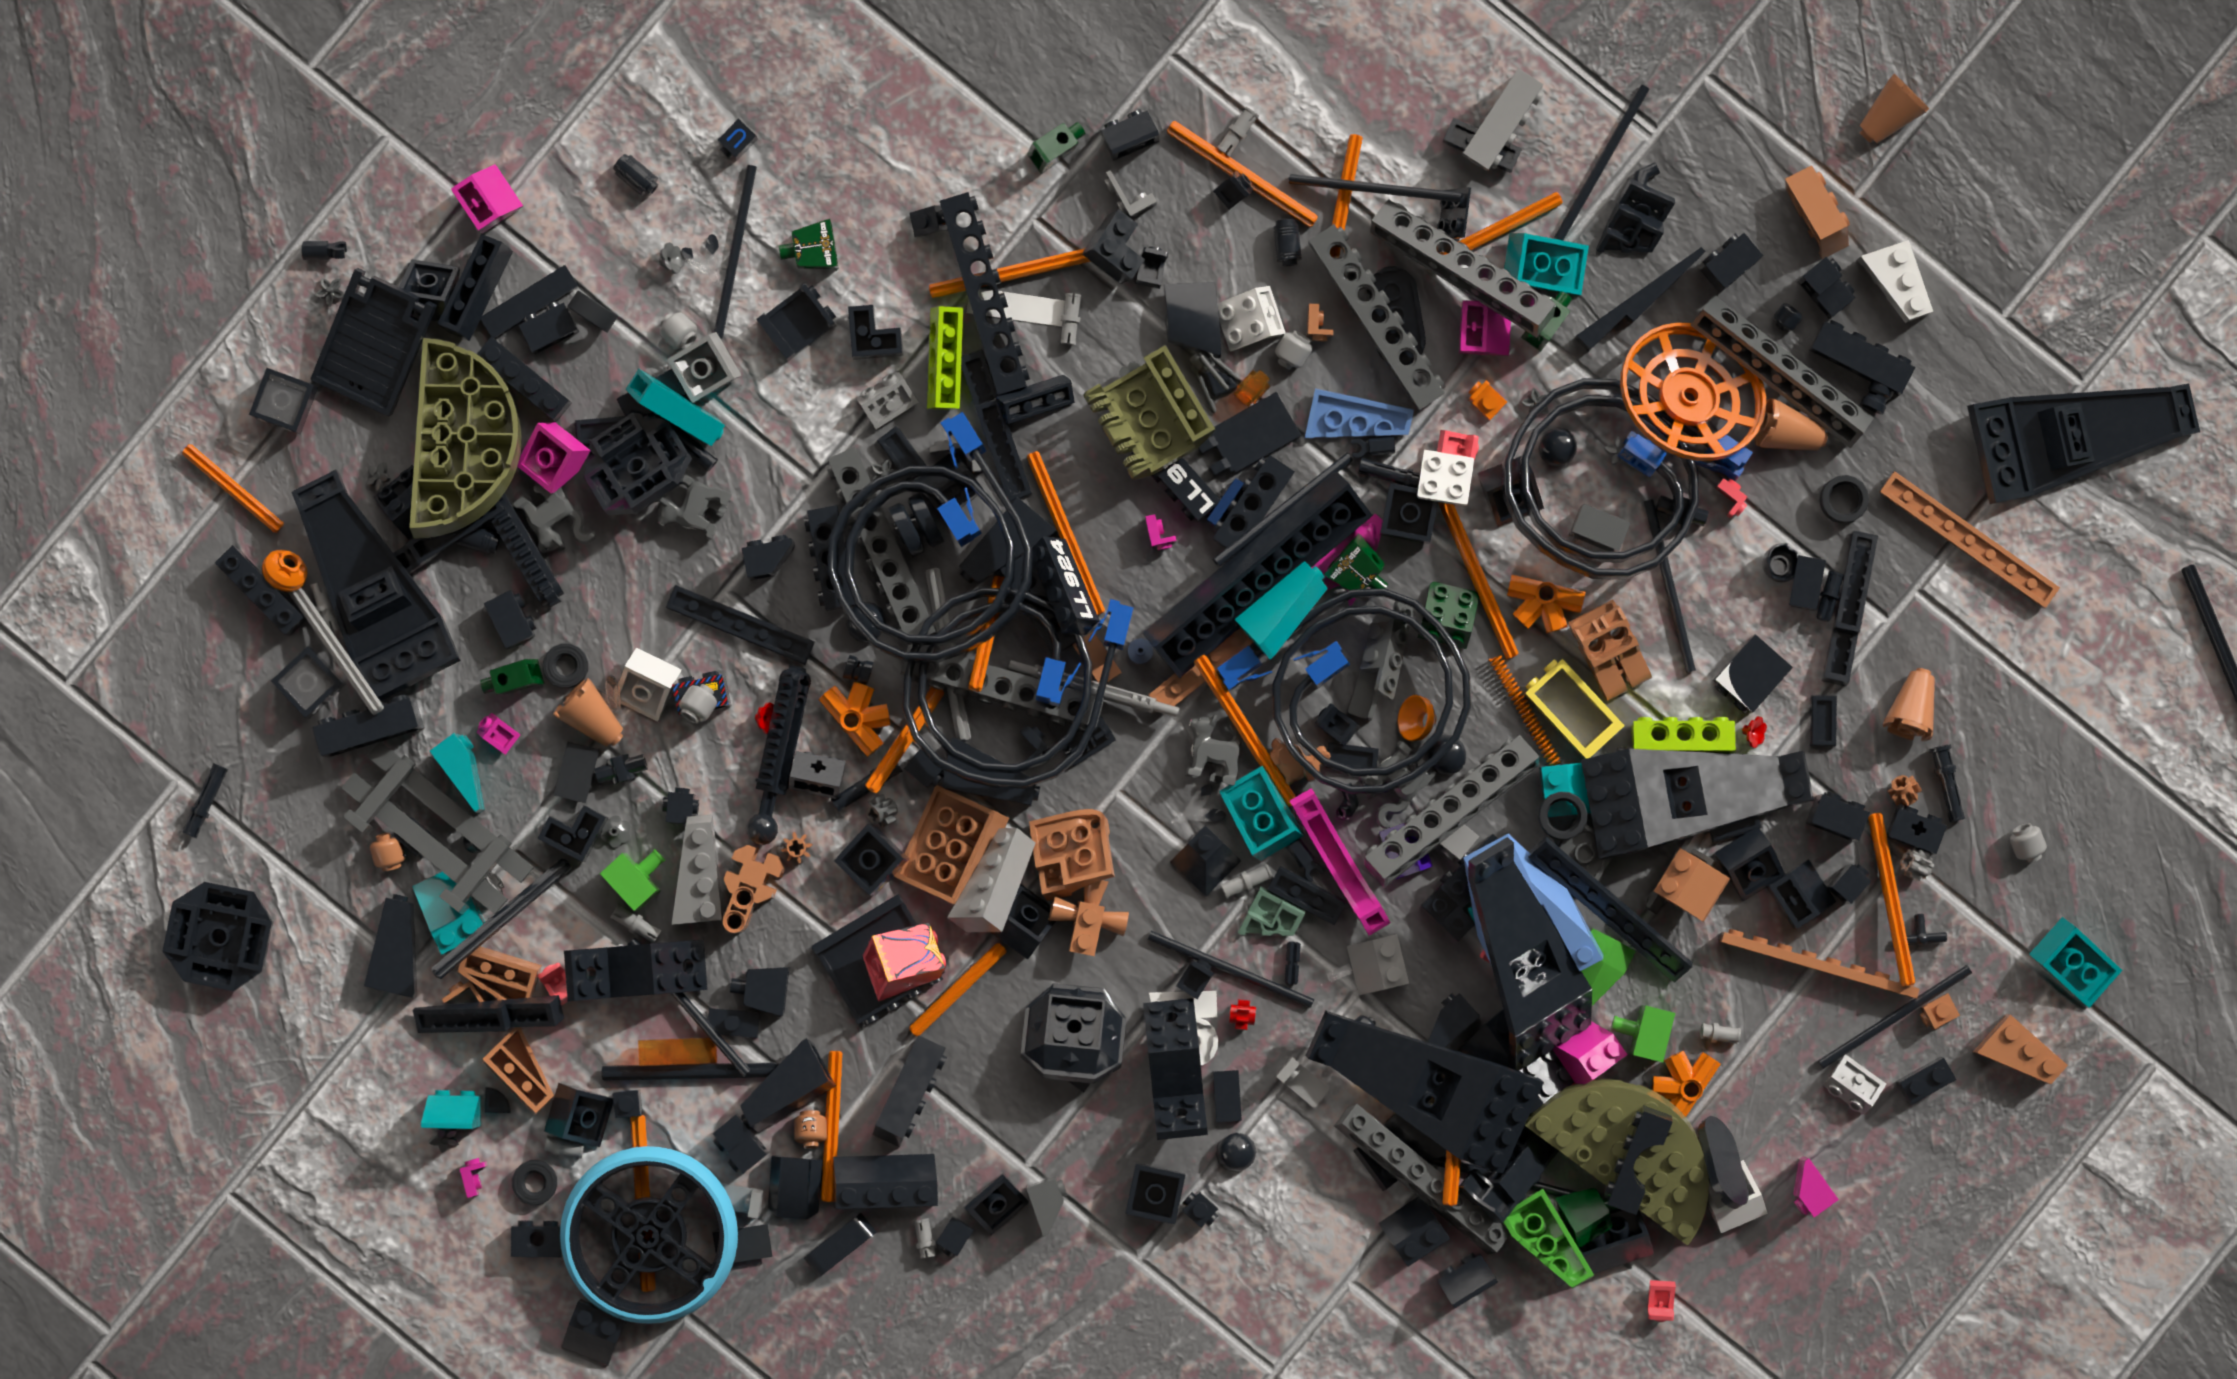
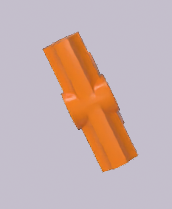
M1512 575L1507 596L1525 600L1512 613L1521 624L1529 629L1541 616L1546 633L1568 627L1563 609L1581 613L1586 592L1555 585L1550 582ZM1544 587H1548L1553 591V598L1548 601L1542 600L1539 596V591Z
M853 683L848 699L844 697L836 686H833L818 700L837 721L841 729L848 734L868 758L884 744L873 729L890 726L887 704L868 707L874 689L861 683ZM849 715H853L858 719V724L853 728L847 727L844 719Z
M1684 1050L1664 1060L1672 1077L1653 1076L1652 1091L1657 1092L1666 1099H1671L1670 1102L1685 1117L1696 1101L1702 1096L1707 1084L1721 1065V1063L1704 1052L1700 1054L1693 1066H1691ZM1690 1082L1697 1085V1093L1692 1097H1688L1684 1092L1685 1085Z

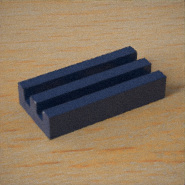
M1237 478L1234 479L1207 521L1214 526L1217 524L1230 503L1239 493L1244 484Z

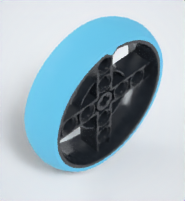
M645 1146L625 1149L611 1154L593 1165L579 1179L571 1191L563 1210L560 1225V1242L568 1273L580 1292L591 1303L616 1318L635 1323L652 1324L684 1317L702 1307L717 1293L727 1279L736 1256L738 1229L731 1200L722 1184L709 1169L681 1152L662 1147ZM656 1166L679 1173V1176L662 1199L644 1197L628 1203L602 1184L611 1176L633 1167ZM676 1188L682 1189L686 1194L685 1199L676 1200L673 1197L672 1191ZM698 1188L709 1200L718 1224V1247L712 1264L686 1246L687 1230L680 1214ZM602 1200H612L614 1209L611 1211L604 1210L601 1205ZM585 1206L612 1224L611 1241L618 1258L600 1282L590 1271L580 1245V1223ZM667 1209L671 1215L670 1219L667 1221L661 1220L657 1215L658 1210ZM624 1214L632 1215L635 1219V1224L632 1226L625 1225L622 1221V1216ZM650 1229L654 1232L652 1235L654 1240L650 1238V1240L647 1241L644 1239L645 1233L643 1232V1230L648 1232V1230ZM666 1244L673 1245L676 1249V1254L673 1256L666 1255L663 1251V1246ZM631 1249L637 1250L640 1253V1260H630L627 1255L628 1251ZM687 1259L693 1260L697 1265L696 1270H686L683 1262ZM670 1267L696 1286L685 1295L663 1303H639L619 1296L636 1271L653 1273ZM613 1271H623L625 1280L622 1282L616 1281L612 1275Z

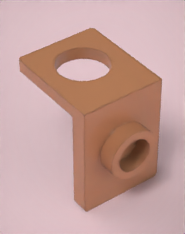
M461 981L448 989L450 994L441 999L444 1004L448 1003L471 988L479 1002L486 1001L476 984L471 981L464 985Z

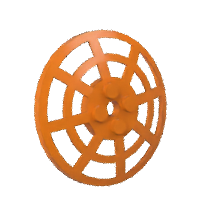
M1671 323L1650 330L1641 336L1631 347L1621 370L1620 387L1622 399L1628 414L1644 436L1663 450L1681 458L1695 461L1724 459L1745 448L1756 436L1764 420L1766 393L1763 381L1743 365L1741 366L1745 374L1732 379L1727 370L1711 358L1716 345L1691 326L1692 323ZM1668 335H1691L1706 339L1707 341L1702 352L1689 349L1672 350ZM1655 339H1659L1663 353L1653 358L1645 369L1633 361V358L1642 347ZM1676 358L1697 360L1695 369L1679 368ZM1666 361L1670 373L1663 381L1651 374V372L1657 365ZM1706 367H1711L1724 382L1716 385L1704 373ZM1628 370L1641 378L1639 394L1642 405L1632 406L1627 389ZM1647 383L1660 390L1659 402H1648ZM1751 383L1754 391V419L1739 415L1740 397L1737 388ZM1728 391L1732 402L1731 412L1719 408L1720 394ZM1684 393H1691L1695 401L1686 399ZM1665 411L1674 420L1672 428L1666 427L1654 413ZM1647 414L1653 424L1669 436L1667 443L1652 433L1638 415ZM1713 416L1726 420V425L1714 434H1712L1706 424ZM1735 424L1750 428L1741 442L1727 451L1717 441L1727 435ZM1683 425L1697 426L1703 437L1681 435ZM1678 441L1689 444H1708L1715 454H1697L1676 447Z

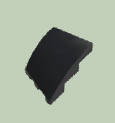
M1630 179L1605 226L1596 248L1597 251L1600 253H1604L1605 250H1620L1621 253H1630L1632 251L1652 253L1664 234L1663 223L1675 205V198Z
M1214 282L1164 284L1167 309L1165 326L1168 342L1178 346H1185L1196 352L1200 349L1212 353L1214 358H1221L1219 314Z

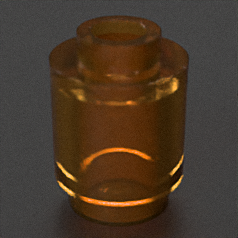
M1260 369L1258 372L1252 370L1236 386L1237 390L1233 394L1245 406L1249 407L1252 403L1255 404L1271 387L1268 384L1270 378Z

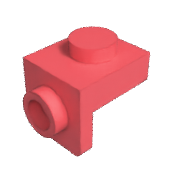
M1440 430L1437 452L1472 457L1475 460L1479 450V437Z
M1723 478L1715 489L1735 503L1726 516L1729 518L1733 517L1734 514L1739 516L1747 506L1744 503L1747 496L1740 491L1742 487L1730 478L1728 481Z
M560 963L547 966L538 975V978L550 996L559 995L562 1006L568 1002L565 969Z
M1650 1280L1647 1302L1648 1319L1657 1322L1674 1320L1675 1282Z

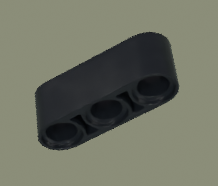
M860 1213L806 1255L804 1260L820 1278L877 1232L864 1215Z

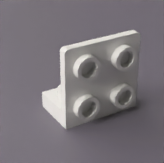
M1270 286L1254 288L1217 303L1219 321L1230 351L1238 350L1266 338L1285 334Z
M1424 450L1417 497L1419 499L1466 506L1474 458Z

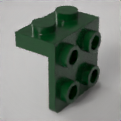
M1432 582L1429 587L1425 609L1441 622L1458 648L1467 649L1479 600L1478 592ZM1422 618L1421 625L1439 643L1446 644L1437 630L1426 619ZM1418 633V637H1417V638L1424 639V638Z

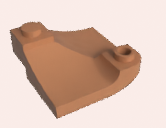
M1083 809L1029 821L1031 839L1036 842L1033 849L1035 866L1039 871L1042 895L1047 901L1053 900L1054 896L1058 898L1071 896L1072 892L1082 887L1115 877L1109 844V824L1102 812L1094 809ZM1095 823H1100L1097 828H1093Z

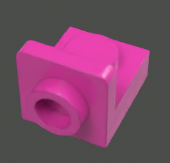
M1155 514L1145 516L1151 547H1157L1158 551L1172 548V543L1176 542V536L1161 539L1160 535L1164 534L1162 520H1156Z
M493 713L485 716L480 721L479 729L476 732L505 755L520 737L517 731Z
M479 1158L465 1161V1167L460 1168L467 1198L479 1195L478 1189H482L479 1174L474 1175L473 1170L486 1167L487 1162H480Z

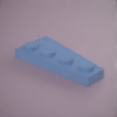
M1315 388L1305 438L1409 435L1414 409Z

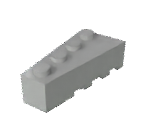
M1518 68L1462 156L1487 172L1490 167L1496 169L1503 158L1500 152L1504 146L1508 148L1511 146L1517 136L1514 134L1517 126H1524L1531 115L1527 111L1532 104L1537 106L1543 97L1544 92L1541 90L1544 84Z
M713 814L687 817L671 925L722 920L723 904Z
M999 828L947 918L965 932H1002L1036 842L1018 828Z

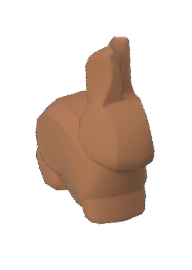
M1279 738L1272 740L1271 746L1273 750L1269 755L1285 776L1288 786L1304 777L1309 782L1315 780L1293 758L1284 742ZM1294 744L1299 753L1320 772L1321 763L1312 755L1306 756L1301 748ZM1319 746L1317 750L1330 759L1331 756L1326 751V747Z

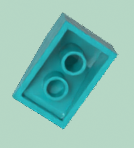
M1509 233L1504 269L1520 282L1528 283L1531 288L1582 295L1589 245L1527 233Z
M453 733L431 749L430 753L473 810L482 813L485 807L476 757L471 750L474 748V745L466 735Z
M1582 763L1539 768L1543 801L1551 794L1570 792L1578 796L1585 804L1587 813H1591ZM1558 801L1550 807L1548 818L1577 815L1578 813L1571 803Z
M1263 766L1235 781L1234 786L1228 785L1219 791L1252 856L1260 861L1304 836L1293 813Z
M440 872L412 886L441 955L451 952L485 923L484 917L472 895L465 902L469 908L464 914L456 911L439 897L445 889L452 891L457 885L444 872Z
M2063 917L2029 954L2088 1008L2092 1006L2123 971L2076 926Z
M435 1090V1095H428L421 1128L473 1129L480 1127L482 1096H475V1091L461 1090L460 1095H450V1090Z

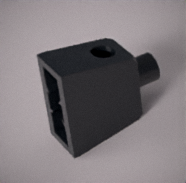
M790 968L747 969L746 979H731L730 993L744 994L743 1005L784 1016Z

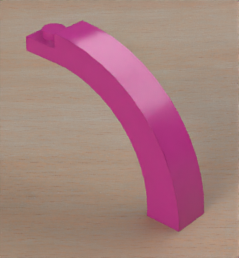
M1312 788L1290 800L1313 845L1367 934L1370 936L1389 925L1391 922L1342 843Z

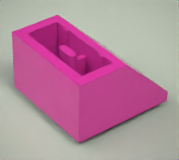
M496 164L470 175L451 188L481 234L523 207Z
M1463 300L1460 316L1459 354L1509 356L1511 321L1479 301Z

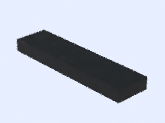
M563 265L481 317V321L490 336L496 339L523 322L522 319L526 316L538 313L579 286L567 266Z

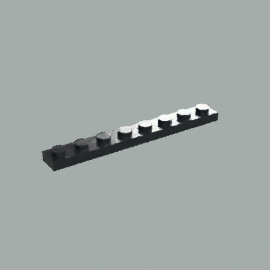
M1547 836L1529 851L1528 857L1559 884L1567 888L1575 898L1674 983L1692 968V961Z

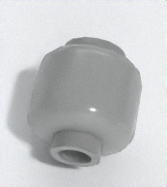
M681 312L673 315L668 314L661 321L660 335L672 348L676 350L685 349L697 340V326L685 314Z
M1295 330L1293 333H1285L1275 348V354L1279 357L1278 363L1289 370L1292 366L1301 368L1312 352L1311 340Z
M701 684L700 687L690 686L679 702L681 715L693 723L706 721L717 705L716 698L713 696L714 691L704 684Z
M2031 823L2016 827L2010 836V843L2016 857L2020 860H2027L2028 863L2041 859V854L2047 849L2041 829L2037 826H2032Z

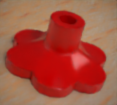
M767 702L764 707H760L755 715L758 727L763 729L765 734H768L774 707L771 702Z
M1757 716L1755 720L1750 721L1749 725L1743 726L1742 733L1746 735L1747 741L1750 742V747L1757 748L1758 744L1764 742V733L1766 732L1767 725L1763 722L1762 717Z

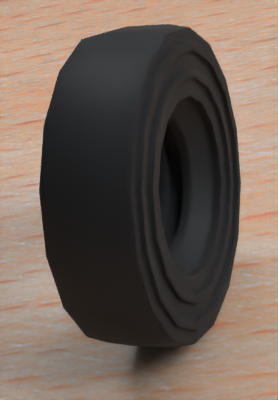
M561 643L552 647L546 653L543 660V671L546 678L553 685L560 688H572L585 679L588 672V659L579 647L570 643ZM563 656H569L575 661V670L568 676L561 675L556 669L558 659Z
M529 1160L522 1163L515 1170L512 1177V1189L515 1196L521 1202L528 1205H540L549 1201L555 1194L557 1176L554 1169L548 1163L541 1160ZM531 1173H538L544 1179V1187L539 1192H531L525 1186V1179Z

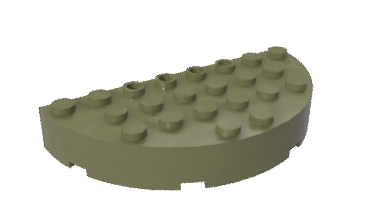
M423 338L410 516V530L414 539L436 537L457 531L487 513L498 502L511 483L517 469L521 451V428L518 414L508 387L501 376L489 363L474 352L467 351L448 341Z
M1592 1080L1586 1084H1574L1565 1087L1536 1111L1530 1113L1525 1123L1526 1127L1606 1186L1609 1181L1613 1182L1616 1173L1613 1172L1618 1157L1623 1158L1625 1149H1622L1627 1134L1632 1135L1635 1127L1631 1125L1635 1112H1641L1644 1105L1672 1115L1673 1123L1664 1145L1651 1146L1642 1151L1635 1161L1634 1173L1639 1181L1645 1185V1194L1639 1210L1687 1246L1696 1235L1706 1211L1709 1178L1701 1143L1696 1132L1683 1113L1669 1100L1641 1085L1625 1083L1621 1080Z

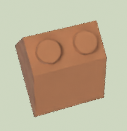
M1680 848L1654 892L1661 898L1704 922L1730 878Z

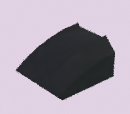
M772 1155L768 1209L777 1217L809 1219L819 1212L823 1159Z

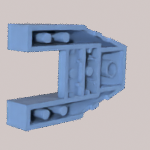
M1509 833L1463 857L1477 936L1489 962L1488 950L1468 880V860L1506 837L1514 842L1515 864L1548 918L1557 928L1579 971L1603 960L1604 955L1570 892L1528 857L1529 852Z

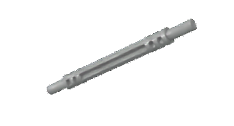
M1011 660L1008 670L1040 680L1043 666L1035 665L1034 667ZM1063 672L1060 686L1065 685L1068 676L1071 674ZM1074 676L1067 688L1083 692V678ZM1091 680V695L1096 696L1099 682ZM1106 685L1104 700L1150 713L1155 711L1173 717H1178L1179 707L1157 702L1156 698Z

